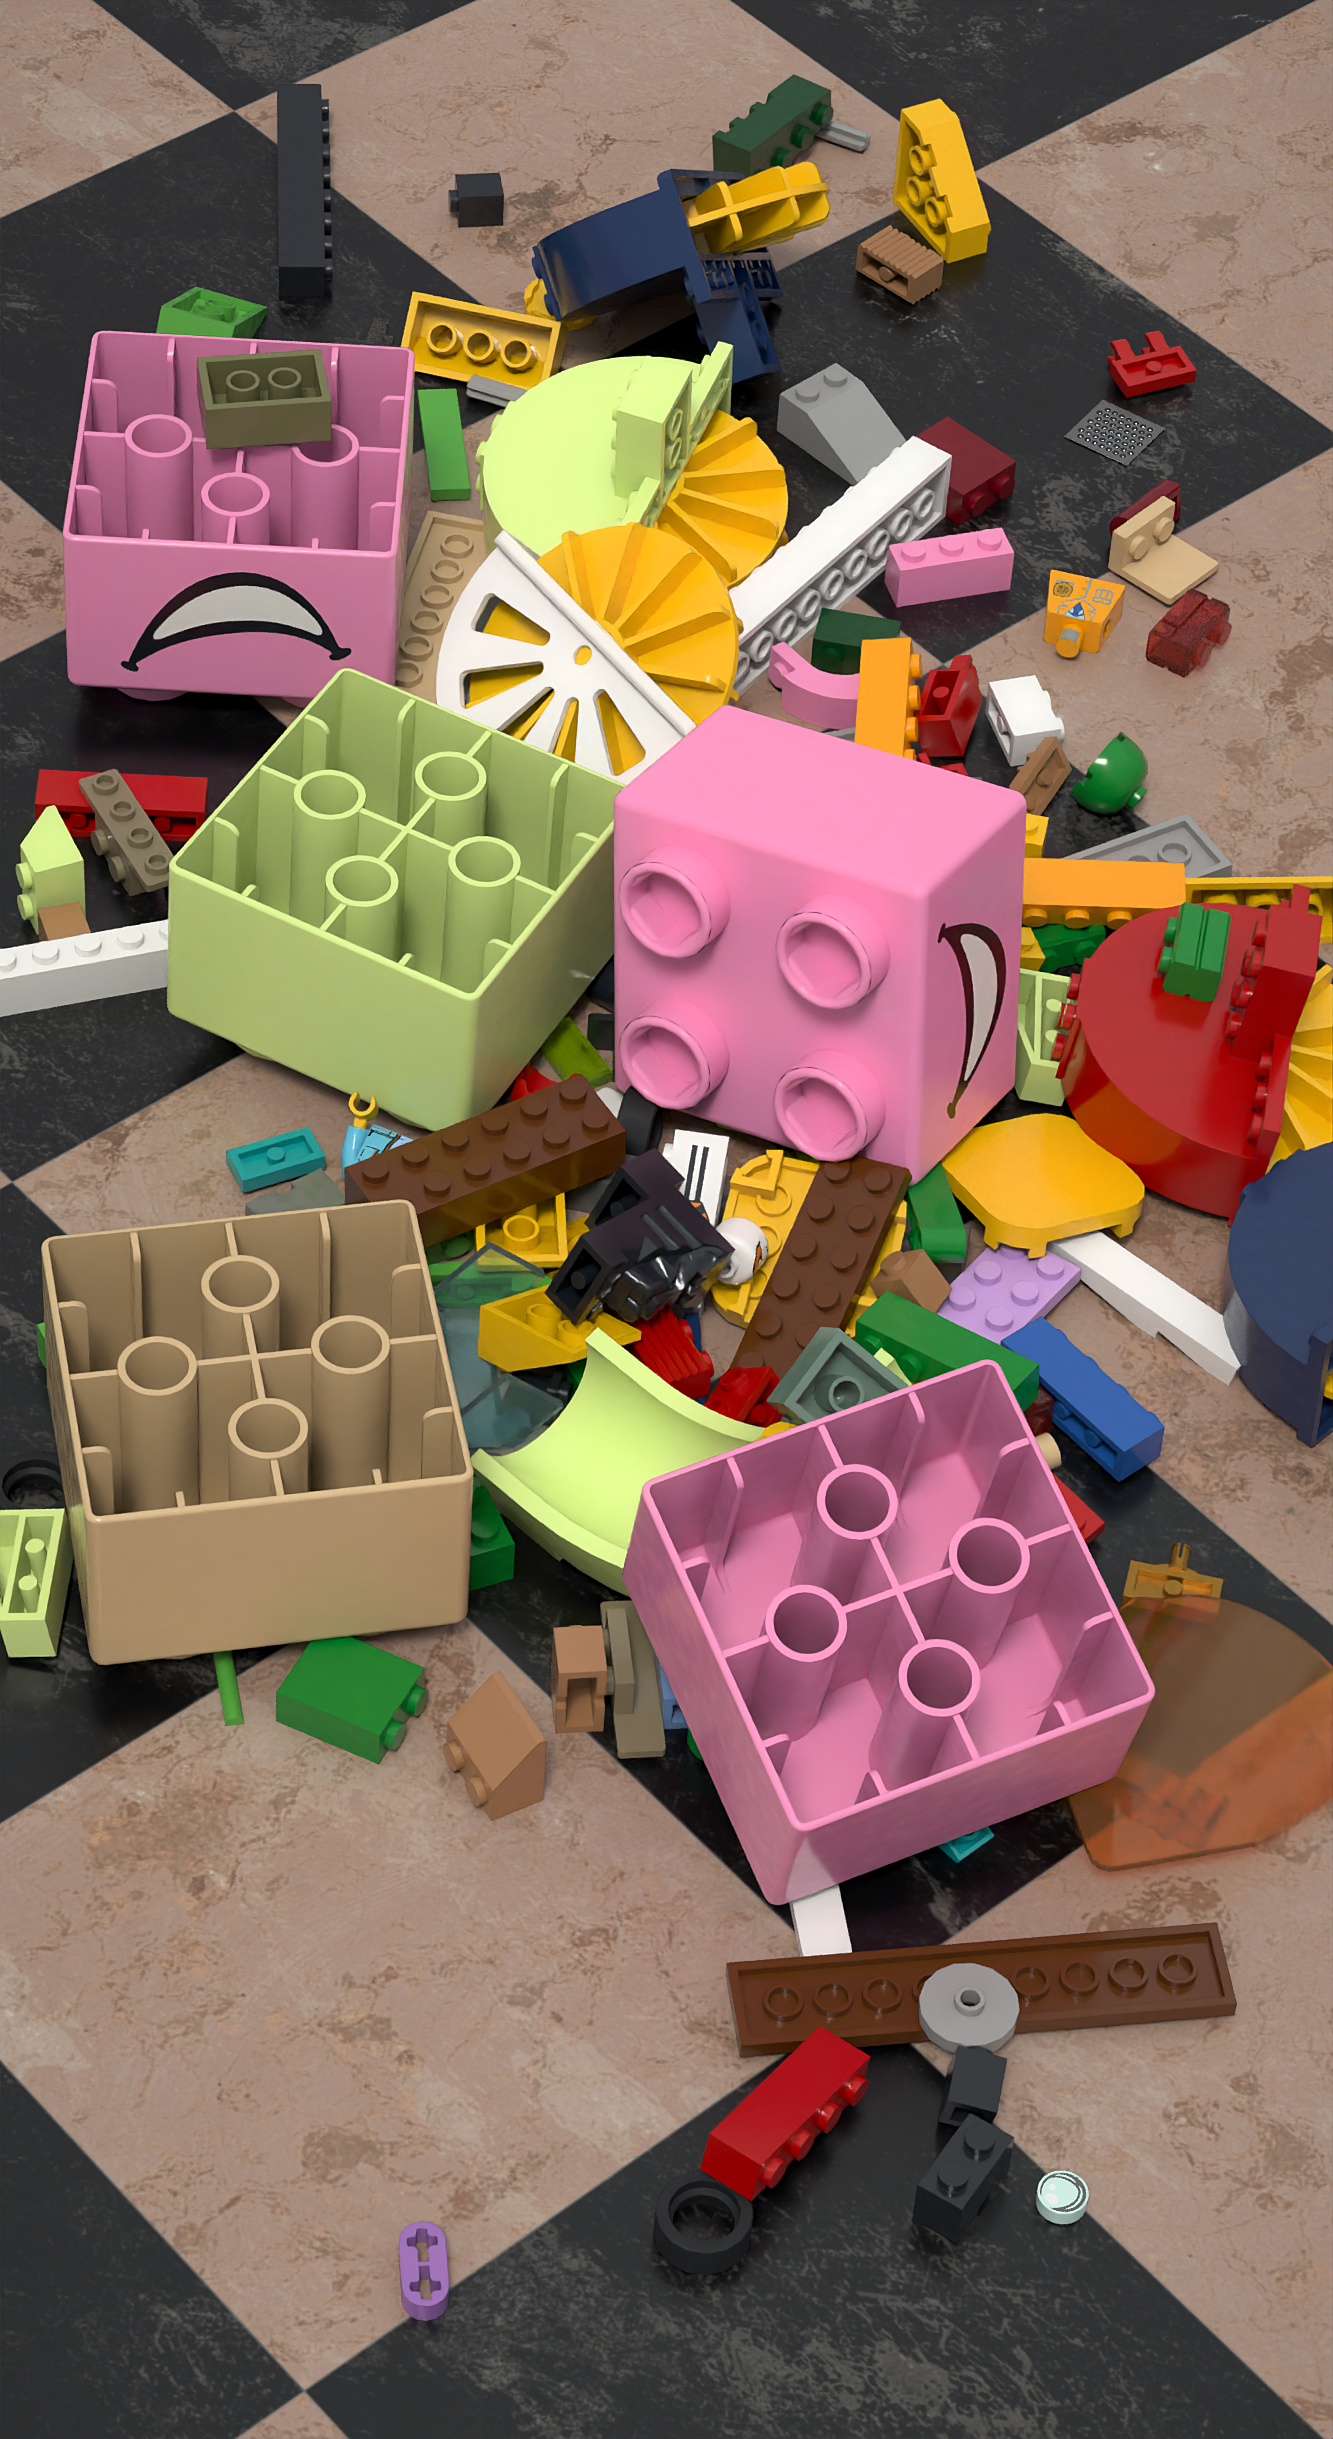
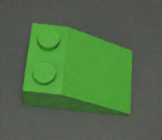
M194 287L161 306L156 334L252 339L266 316L268 307Z

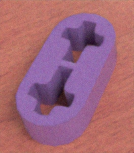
M415 2222L405 2227L399 2238L398 2258L401 2302L403 2309L409 2316L417 2320L428 2321L442 2315L448 2306L449 2276L446 2239L443 2231L438 2226L430 2222ZM416 2243H426L428 2261H418ZM419 2280H429L431 2299H421Z

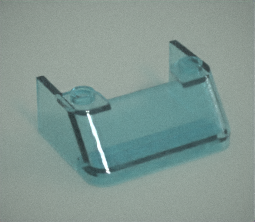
M488 1242L433 1288L469 1450H479L480 1448L483 1451L512 1449L522 1443L530 1434L563 1408L561 1400L508 1373H505L498 1379L496 1366L477 1356L480 1306L528 1291L545 1277L543 1269L491 1242Z

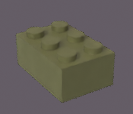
M321 349L197 357V397L206 449H230L234 447L331 441V397Z

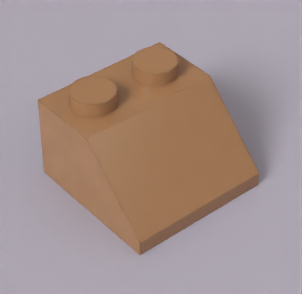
M499 1671L492 1674L447 1722V1743L443 1744L444 1757L451 1770H459L464 1778L466 1790L472 1803L475 1806L481 1805L491 1821L543 1801L547 1740L502 1672Z

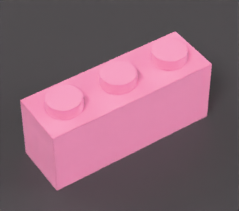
M1002 528L985 529L970 533L888 545L884 582L896 607L1009 590L1014 551Z

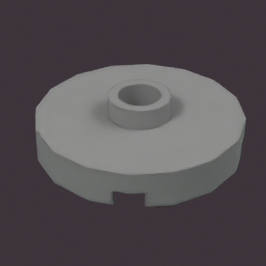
M975 1963L952 1964L937 1970L924 1983L918 2002L919 2022L922 2029L931 2041L952 2053H955L958 2046L966 2048L979 2046L991 2052L1000 2049L1013 2036L1020 2011L1017 1993L1008 1979L992 1968ZM964 2003L973 2004L975 2006L969 2007L964 2005Z

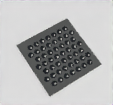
M1102 400L1064 437L1127 466L1165 428Z

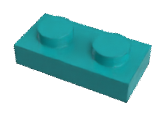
M305 1127L227 1150L226 1164L242 1193L302 1176L320 1168L325 1169V1155L309 1127Z

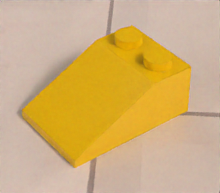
M564 1193L476 1227L474 1229V1244L477 1268L561 1267L568 1257Z
M549 1284L480 1306L477 1356L494 1364L498 1370L511 1373L518 1370L571 1363L587 1358L585 1339L597 1327L620 1346L641 1340V1331L603 1311L589 1321L586 1319L575 1326L545 1295V1291L549 1287Z

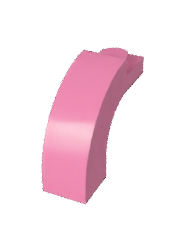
M784 641L771 647L768 678L777 688L782 690L781 707L803 721L825 728L841 730L856 727L859 673L853 675L829 674L810 665Z

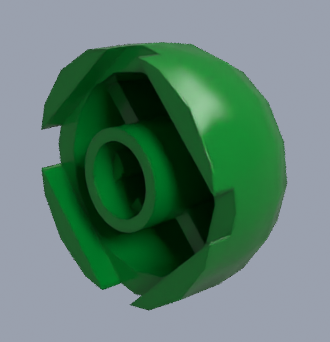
M1120 732L1117 738L1114 737L1090 765L1084 776L1086 778L1082 783L1080 781L1077 782L1069 797L1088 811L1104 816L1115 814L1126 805L1133 810L1148 791L1142 786L1148 775V762L1143 751L1128 736Z

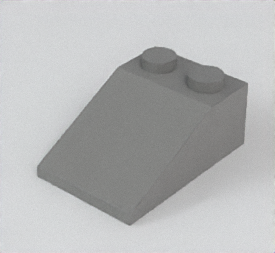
M837 363L780 393L777 431L853 486L864 479L871 468L874 466L878 467L886 460L896 447H900L907 442L865 384Z

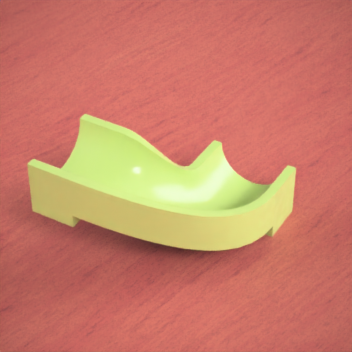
M597 1327L585 1339L587 1363L582 1380L569 1404L554 1423L537 1439L514 1453L504 1456H490L480 1448L471 1457V1462L477 1479L487 1489L497 1510L559 1562L564 1558L581 1572L607 1587L630 1597L622 1578V1571L643 1485L652 1478L750 1444L762 1436L766 1428L736 1421L695 1402L662 1380ZM881 1348L874 1355L877 1360L909 1386L912 1385L898 1366L895 1358Z

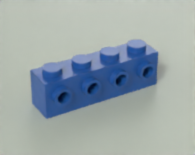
M1041 1316L1001 1340V1346L1040 1364L1038 1398L1033 1404L1118 1482L1160 1457L1165 1426L1161 1424L1159 1418L1154 1413L1147 1411L1132 1398L1123 1385L1116 1383L1103 1372L1093 1358L1086 1356L1074 1346L1063 1331L1054 1328Z

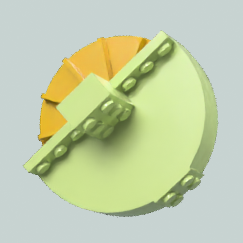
M718 341L711 356L705 355L701 364L647 355L603 359L578 365L545 379L528 390L515 402L510 401L503 414H497L494 418L491 435L487 442L482 441L480 443L475 458L476 464L480 465V473L475 489L476 492L480 493V510L483 511L484 543L488 556L497 547L494 539L503 529L543 556L561 544L562 533L569 530L581 535L596 529L625 526L628 522H637L644 527L672 534L694 547L717 570L728 592L750 577L756 567L764 565L778 550V544L783 535L787 520L788 493L785 481L786 475L783 466L778 463L771 450L757 435L756 422L750 417L739 421L730 415L733 345Z

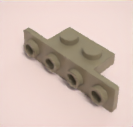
M111 769L80 779L79 789L95 812V831L91 832L92 844L96 853L99 856L104 855L108 861L109 870L114 881L121 882L130 897L169 886V863L174 855L118 770Z
M632 1600L602 1602L600 1605V1615L607 1664L606 1695H610L617 1756L621 1759L662 1757L666 1752L653 1646Z

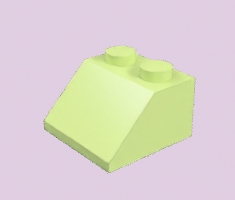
M55 805L46 807L21 843V863L16 864V874L22 888V894L17 896L18 908L22 918L31 921L37 935H39L37 909L80 902L86 918L84 860Z

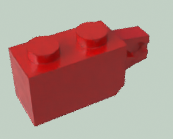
M955 655L948 670L929 671L920 696V710H915L913 717H917L918 741L923 753H926L928 757L963 756L983 701L978 686L977 670L972 664L973 659L971 655Z

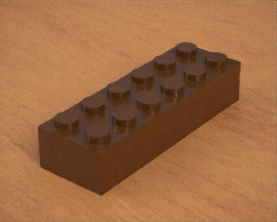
M582 1074L345 1167V1205L399 1199L411 1202L416 1210L425 1249L616 1172L625 1163L626 1130Z

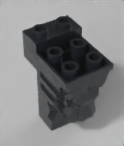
M656 1148L619 1167L584 1223L590 1231L579 1237L545 1291V1295L575 1326L586 1319L588 1321L593 1319L608 1305L628 1322H635L640 1318L649 1321L663 1307L672 1308L675 1304L680 1305L682 1308L693 1310L699 1306L736 1250L679 1191L685 1178Z

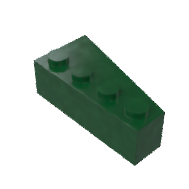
M793 74L768 93L765 104L757 101L750 107L749 115L745 119L736 117L729 123V131L725 133L719 130L712 135L713 170L742 172L746 179L772 167L780 166L784 169L790 167L796 156L810 146L814 136L831 122L834 112L831 107V90Z

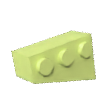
M1020 968L1014 1083L1019 1099L1062 1107L1065 1095L1061 1080L1055 1078L1059 1062L1058 1060L1051 1059V1051L1056 1034H1062L1063 1031L1056 1028L1061 1003L1067 1004L1071 1000L1065 998L1070 977Z
M65 1508L0 1510V1631L9 1657L56 1656L74 1557L69 1521Z

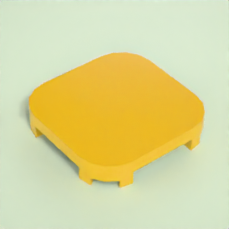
M1034 1114L972 1128L941 1159L952 1193L985 1226L983 1242L994 1250L999 1247L1000 1243L1012 1247L1028 1249V1258L1045 1257L1046 1246L1049 1241L1107 1227L1119 1238H1122L1133 1232L1134 1223L1141 1216L1145 1186L1140 1178L1122 1160L1113 1156L1091 1140L1082 1130L1077 1120L1063 1115Z
M766 1150L765 1155L749 1160L740 1169L736 1168L730 1180V1191L722 1222L726 1219L739 1217L746 1218L755 1223L764 1232L768 1240L769 1251L765 1262L748 1281L733 1285L716 1279L709 1289L715 1309L728 1322L743 1328L748 1327L820 1164L784 1157V1150ZM904 1199L901 1202L844 1332L854 1341L856 1320L879 1298L870 1286V1283L880 1271L881 1262L889 1254L895 1251H902L907 1219V1202Z

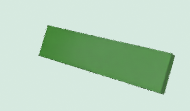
M418 390L417 402L431 501L470 499V482L457 390Z

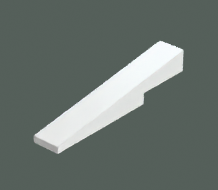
M1098 1230L1047 1242V1250L1080 1267V1279L1135 1326L1154 1338L1161 1333L1205 1371L1227 1385L1239 1376L1238 1371L1241 1365L1231 1348L1225 1331L1223 1316Z

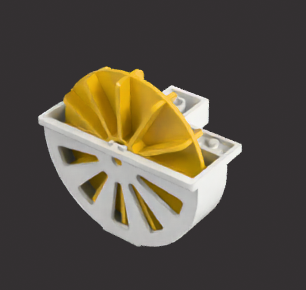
M628 522L625 526L596 529L581 535L569 530L562 533L561 544L541 556L503 529L494 539L497 547L475 572L451 614L438 659L436 674L437 705L628 785L719 707L728 703H738L740 694L733 689L739 657V635L744 631L743 621L736 616L731 596L717 570L690 544L662 530L644 527L637 522Z

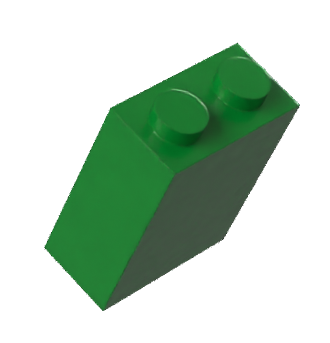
M350 1636L311 1641L276 1691V1722L379 1765L389 1749L395 1751L399 1747L405 1734L406 1723L412 1715L419 1716L426 1704L428 1690L424 1688L425 1668Z

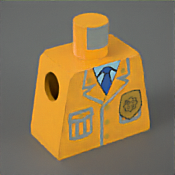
M1051 570L1043 640L1054 644L1056 651L1063 657H1074L1078 654L1079 650L1090 653L1099 652L1121 619L1126 586Z

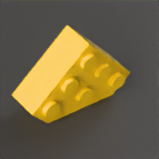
M936 99L901 109L892 201L933 248L942 255L943 259L947 263L985 253L987 251L991 225L959 119L956 113L951 111L941 99Z

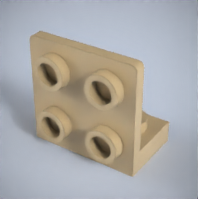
M1162 496L1113 531L1108 568L1164 603L1172 604L1216 572L1218 562L1171 534L1174 529L1175 502Z

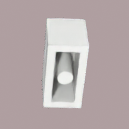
M1035 675L989 682L985 714L1011 767L1024 765L1025 762H1028L1026 755L1035 752L1045 737L1057 736L1059 742L1064 740L1063 722L1060 717H1055L1051 709L1049 693L1046 690H1042Z

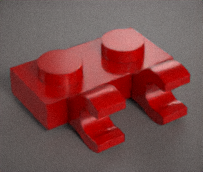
M1160 331L1144 334L1149 347L1142 348V355L1135 356L1126 339L1110 342V346L1115 355L1108 356L1107 358L1111 367L1110 375L1126 398L1195 382L1197 370L1181 346L1169 348Z

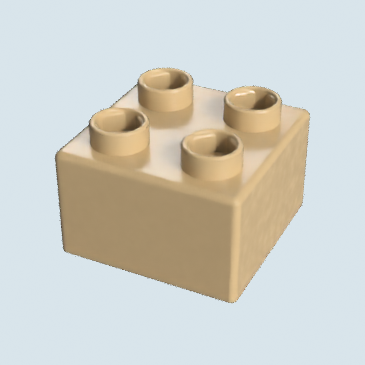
M399 1199L49 1237L42 1243L47 1389L89 1653L94 1662L99 1665H113L155 1659L181 1660L205 1653L348 1636L372 1637L390 1631L456 1624L465 1619L468 1613L473 1466L416 1210L411 1202Z

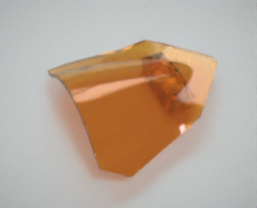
M1178 1594L1164 1598L1135 1596L1118 1609L1154 1684L1155 1696L1116 1775L1106 1782L1067 1796L1086 1853L1094 1866L1107 1872L1123 1871L1255 1847L1287 1830L1333 1797V1666L1309 1643L1274 1619L1247 1606L1217 1597Z

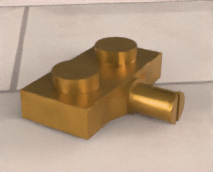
M1181 1543L1174 1544L1171 1548L1169 1564L1152 1565L1131 1560L1122 1598V1608L1214 1626L1223 1579L1201 1575L1187 1568L1192 1552L1190 1546L1184 1544L1182 1557L1179 1558Z

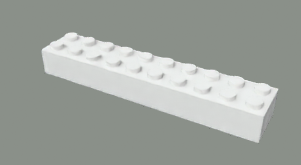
M912 436L901 447H896L890 456L878 467L874 466L871 468L867 476L857 485L849 487L844 496L832 506H827L809 526H804L798 535L786 546L778 548L774 556L764 565L756 567L750 577L743 583L729 591L736 616L743 621L744 626L743 633L739 635V657L733 689L740 694L739 697L768 673L772 646L784 641L794 650L815 632L822 608L840 610L886 569L888 545L918 541L945 517L952 455Z

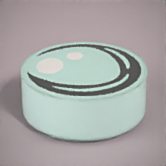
M1054 2171L1048 2173L1041 2179L1036 2194L1037 2209L1044 2218L1053 2223H1073L1079 2220L1086 2211L1089 2197L1088 2187L1082 2178L1072 2172Z

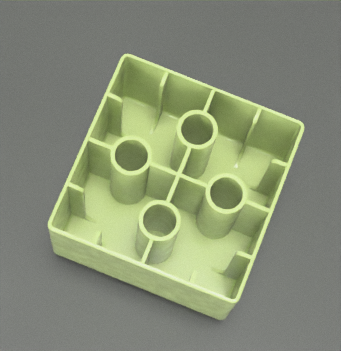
M350 668L341 669L170 861L167 1008L175 1017L235 1043L252 1056L278 1062L349 1095L358 1092L360 1099L371 1104V1098L374 1096L379 1108L387 1111L390 1115L407 1125L436 1132L487 1112L494 1107L614 954V799L618 792L627 785Z

